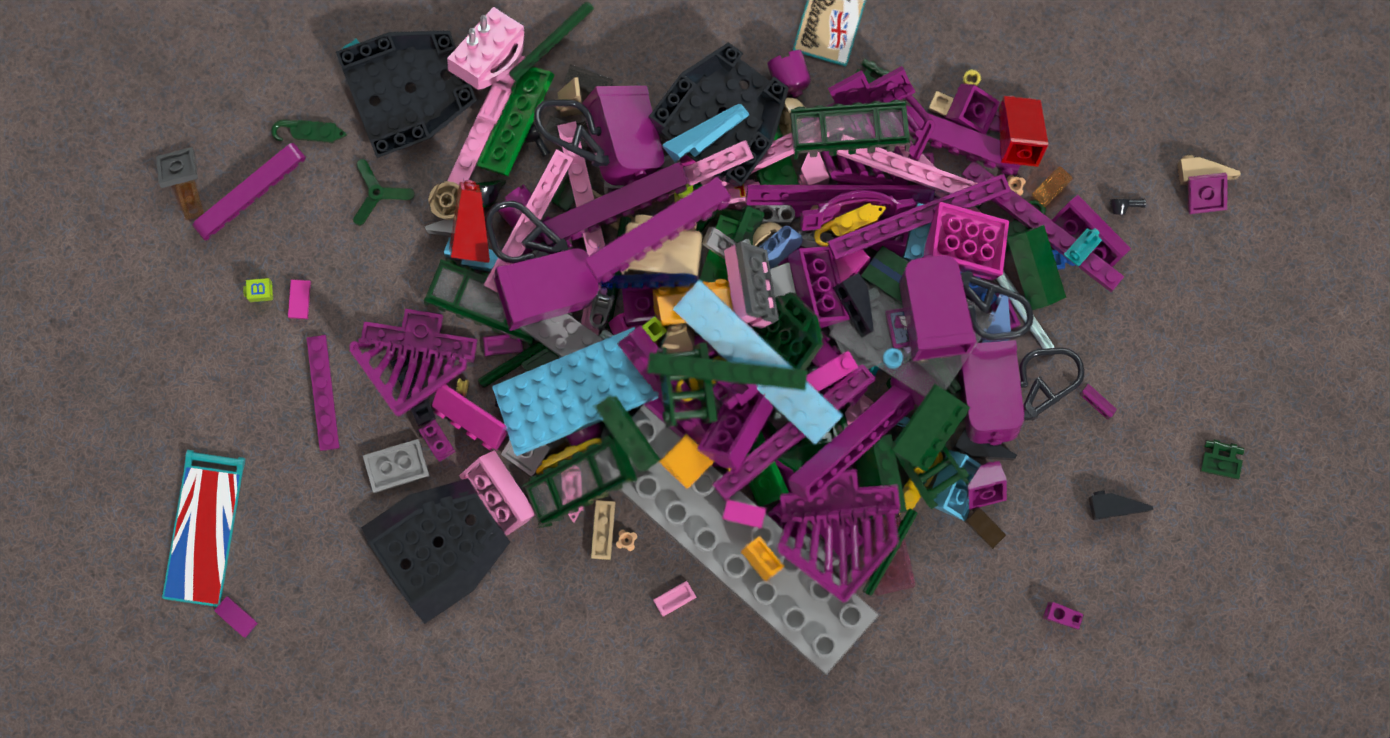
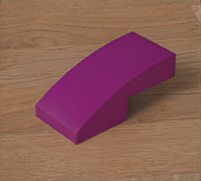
M228 596L214 610L244 638L258 624Z

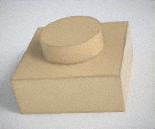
M936 91L928 110L946 117L954 98Z

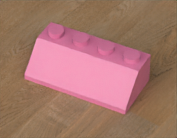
M495 450L479 457L459 475L462 480L469 478L479 493V497L506 535H509L535 516L531 504Z

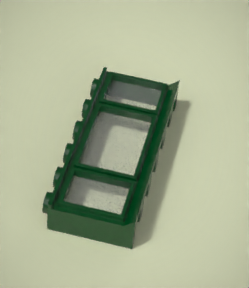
M892 100L885 103L874 101L871 104L857 102L852 105L835 104L829 107L817 105L813 108L796 107L791 109L790 119L794 159H798V153L808 152L810 157H816L818 152L829 151L830 156H835L837 150H848V154L852 155L856 153V149L867 148L868 153H874L875 148L886 147L887 152L894 151L895 146H905V151L910 149L911 142L906 101Z
M446 259V261L440 260L424 299V305L428 306L431 304L438 307L440 311H449L456 314L458 318H467L474 321L476 325H485L492 328L494 332H503L510 335L512 339H521L528 342L529 346H532L534 338L521 328L509 331L498 293L483 285L489 274L475 273L473 268L457 266V263L450 259Z
M612 435L601 439L602 442L600 444L596 443L588 446L587 451L573 454L572 459L558 462L557 467L545 469L542 475L533 476L528 479L529 482L522 485L526 489L538 521L537 528L550 527L552 522L563 520L564 515L578 512L579 507L591 505L594 503L593 500L597 498L607 497L608 492L622 489L625 483L638 481L629 456L616 438H613Z

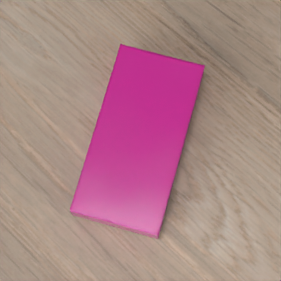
M291 280L288 318L308 319L311 281Z
M727 500L723 519L761 529L766 509Z

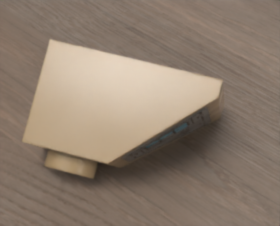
M688 323L673 324L666 328L667 332L657 339V347H666L667 353L692 351L694 346V329Z

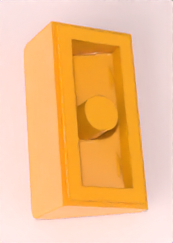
M760 536L741 550V553L765 582L784 567Z

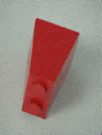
M1003 96L999 106L1001 163L1038 167L1048 147L1041 100Z
M465 180L459 183L449 245L450 256L452 258L489 263L490 257L480 187L475 181Z

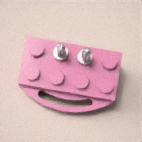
M493 7L486 16L482 15L480 17V22L475 28L469 29V35L448 57V71L478 90L498 82L516 66L521 57L524 46V26ZM518 45L512 59L502 69L495 72Z

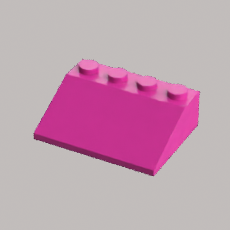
M938 202L925 243L924 256H950L957 261L960 272L969 271L973 273V276L993 281L1003 275L1009 221L944 202Z
M447 385L442 386L436 391L432 407L435 409L434 413L442 419L445 416L449 418L452 426L458 430L462 427L467 431L466 435L471 439L476 440L478 438L483 441L481 445L489 451L492 449L497 451L508 436L505 424Z

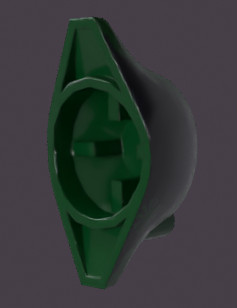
M506 180L476 183L480 187L483 207H489L495 203L499 191L506 183Z

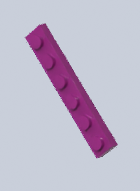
M327 336L307 337L320 451L340 449Z

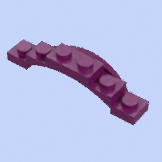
M850 191L834 197L827 203L818 204V209L802 211L800 227L802 231L821 229L822 224L869 203L876 206H885L886 210L882 215L892 217L915 208V202L913 198L895 200L893 196H887L874 191Z

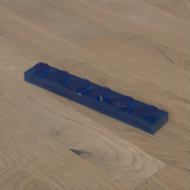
M690 273L613 275L607 282L601 281L598 285L601 286V289L612 290L615 286L618 289H628V286L643 289L644 285H647L648 288H658L659 285L674 288V284H678L680 287H690V284L698 282V276Z

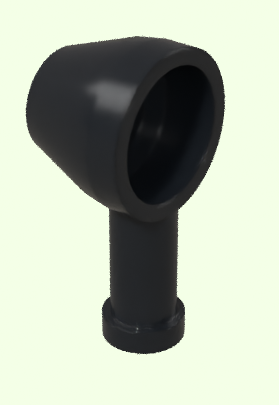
M533 123L525 141L527 143L535 142L542 153V157L551 152L547 149L541 134Z
M1110 199V206L1114 215H1124L1128 207L1145 208L1146 199Z

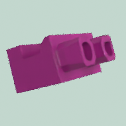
M715 381L717 385L713 388L714 397L718 401L726 394L722 402L730 410L737 403L744 406L759 392L756 385Z
M436 420L419 429L439 462L456 452Z

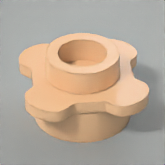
M1013 175L1008 176L1007 181L1010 189L1019 196L1022 195L1025 179L1014 177Z
M620 530L616 546L619 549L627 548L628 551L634 550L637 534Z

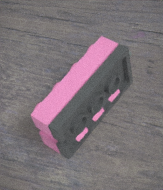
M749 239L724 250L734 312L746 324L750 323L751 326L761 329L778 321L767 250L751 245Z

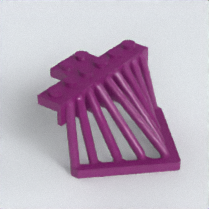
M902 66L871 83H868L861 70L828 88L834 102L826 107L835 104L852 105L857 102L871 104L874 101L885 103L892 100L901 101L906 99L924 120L921 129L907 110L908 124L917 136L914 144L910 140V154L908 158L915 161L919 160L935 124L929 114L913 97L912 94L916 91ZM893 112L885 113L898 135L904 136L903 127ZM879 113L881 133L884 137H893ZM873 114L839 116L845 130L827 139L838 141L837 134L839 133L841 136L846 135L850 137L848 132L850 127L856 139H865L859 128V122H862L869 137L875 138V130L869 120V117H873ZM819 118L802 119L801 122L803 126L819 120ZM895 146L892 152L903 156L899 147ZM829 151L821 152L833 180L858 185H907L909 181L890 173L891 179H885L882 171L873 167L871 168L875 176H869L864 164L854 161L859 174L853 173L846 157L837 155L843 171L837 170L829 155Z
M405 309L402 327L364 321L361 338H359L358 342L353 341L350 344V352L398 417L465 371L467 362L474 363L478 340L441 334L442 314ZM371 349V350H369V351H367V352H364L363 354H362L361 351H360V350ZM387 349L379 365L373 369L369 364L370 359ZM398 351L396 364L387 384L384 385L380 379L381 374ZM408 353H411L408 370L396 401L392 396L393 388ZM420 354H422V364L415 386L412 389L411 398L406 401ZM434 356L435 361L428 378V386L421 390L431 358ZM447 358V363L444 366V375L437 379L443 360ZM459 360V364L453 368L455 361Z
M850 469L842 472L810 502L793 493L780 495L783 514L781 521L787 523L778 543V552L844 603L848 601L898 543L895 514H898L900 511L898 485L859 488L857 470ZM872 515L875 520L877 552L873 557L870 516ZM882 515L887 516L889 539L885 543ZM859 516H861L863 525L865 566L861 571L858 538ZM845 517H849L851 534L852 581L849 585L847 579ZM833 518H836L838 529L840 586L833 582L832 577ZM821 519L824 520L825 527L824 574L816 568ZM808 520H812L808 562L801 557V549ZM795 521H799L796 540L792 550L787 546V541Z

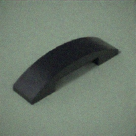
M408 355L398 377L401 387L409 366L410 358ZM397 359L390 362L392 368H394ZM416 371L410 385L407 400L411 398L412 389L418 377ZM428 397L411 408L418 427L436 419Z

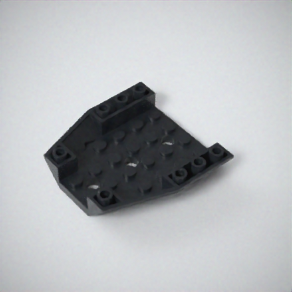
M450 30L388 32L336 51L376 158L432 138L477 101L469 83L450 72L451 78L448 80H443L440 77L442 71L448 70V57L456 49ZM408 83L416 86V90L413 93L405 91V86ZM371 97H379L380 104L372 106L369 103Z
M728 42L683 71L649 115V119L658 133L669 141L718 115L719 109L726 111L737 104H742L750 114L748 117L695 158L690 152L686 154L695 162H698L746 140L754 158L714 175L721 181L741 187L774 141L789 88L775 77L769 81L740 59L744 53ZM739 81H745L748 84V89H742L739 86Z
M469 478L410 494L361 527L372 550L409 606L424 624L472 593L511 543L479 497V493ZM470 514L476 517V523L472 526L466 523V517ZM438 536L444 540V544L440 548L435 547L433 543L434 539ZM406 558L411 561V567L408 570H404L401 567L402 560Z

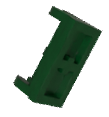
M748 205L745 206L732 240L739 243L749 239L751 245H753V235L761 225L765 215L764 212Z

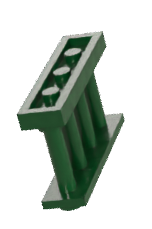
M699 343L693 346L692 351L667 353L666 347L656 349L658 354L709 359L707 343ZM660 375L664 407L662 418L663 422L666 423V428L676 426V420L701 418L703 419V424L717 421L712 380L696 379L698 380L697 390L672 393L671 381L694 378ZM692 398L700 400V410L674 411L673 400Z
M609 395L594 406L639 472L642 470L645 472L661 461L617 396L612 398Z
M946 445L943 451L947 458L923 474H918L915 470L917 466L895 452L899 462L931 510L938 506L934 500L938 494L961 479L967 486L970 483L967 479L970 475L964 466L959 467ZM952 464L957 473L933 489H927L925 484L928 479Z

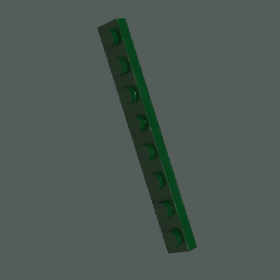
M649 353L647 373L802 391L806 390L808 371Z

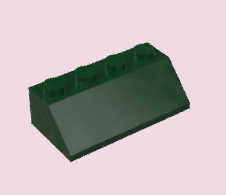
M1041 225L1007 236L1025 297L1029 301L1032 310L1046 307L1065 299L1066 294L1045 226Z
M934 384L890 449L927 472L971 407Z
M891 434L884 435L855 461L860 488L898 485L900 511L898 514L905 513L907 509L895 451L890 449L893 445Z

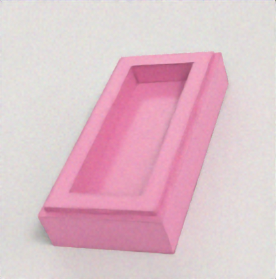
M494 83L478 116L496 124L512 90Z
M685 581L653 601L664 617L697 597L689 583Z

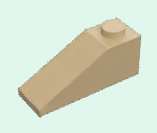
M578 77L573 78L558 92V99L555 100L571 99L582 103ZM556 106V111L560 110L561 116L583 114L579 109L572 106Z
M1193 155L1184 156L1177 163L1180 185H1187L1189 176L1226 172L1228 175L1227 180L1237 179L1241 175L1238 170L1201 157L1194 158Z

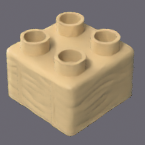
M636 215L634 223L627 224L625 234L653 216ZM696 226L688 231L686 229L681 231L676 239L665 241L660 249L656 251L651 250L646 253L647 256L638 262L635 260L630 263V267L622 271V282L636 285L679 282V285L696 284L698 282L701 261L702 234L696 231Z

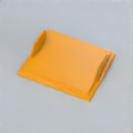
M687 434L659 461L686 489L714 462L697 450L699 445Z

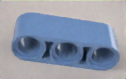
M784 226L762 243L759 247L767 250L770 269L774 268L799 248L803 237L790 226Z

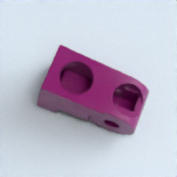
M1048 602L1043 619L1079 630L1084 615L1057 603Z

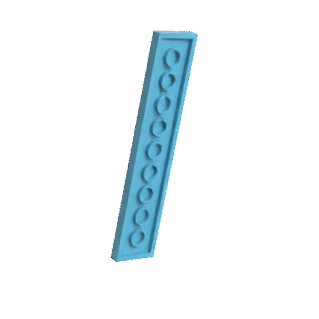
M701 280L673 308L727 361L794 369ZM807 381L805 391L757 386V390L765 394V397L814 444L843 416Z

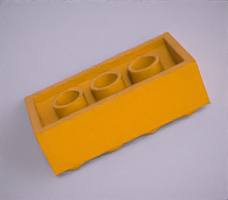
M718 279L710 283L702 281L733 310L728 280ZM694 285L662 286L653 290L654 312L662 326L687 323L673 308Z

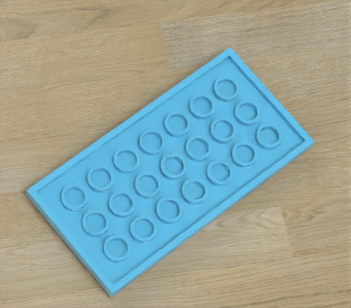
M634 327L492 386L516 456L603 421L594 406L609 395L612 398L617 396L627 411L659 398L658 392L652 389L651 385L647 383L617 344L633 331Z

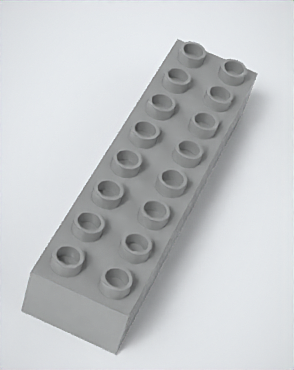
M644 405L632 417L660 459L681 440L676 433L669 427L666 428V425ZM610 448L603 450L595 460L601 475L607 481H610L620 476ZM631 461L638 481L625 483L623 488L618 491L823 675H826L878 616L855 593L847 602L840 601L778 552V543L783 529L766 514L764 515L761 529L724 520L723 516L727 500L752 506L756 505L739 490L725 501L713 488L712 484L723 476L713 466L710 465L686 489L659 462L644 472L642 470L639 472ZM758 536L761 537L784 565L779 572L766 582L741 553V550ZM789 536L787 546L793 550L795 540ZM802 547L801 557L809 562L810 553ZM817 560L816 568L824 574L825 566ZM832 574L833 582L840 586V580Z

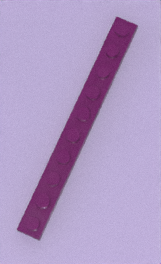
M974 160L961 174L962 178L976 183H981L995 177ZM1013 190L1008 194L992 199L994 203L1028 229L1044 225L1051 247L1063 256L1076 241L1074 237ZM1093 252L1079 266L1081 270L1111 293L1124 278L1121 273Z
M1001 174L832 239L827 244L834 260L932 223L938 202L969 209L1011 192L1005 175Z
M747 185L745 202L746 205H818L827 203L834 197L846 192L867 190L893 196L895 200L913 198L915 205H917V203L926 204L933 201L935 190L923 185Z
M861 364L825 393L823 397L839 410L875 381V377ZM789 422L748 455L738 470L731 469L712 484L713 488L726 501L806 435L792 422Z

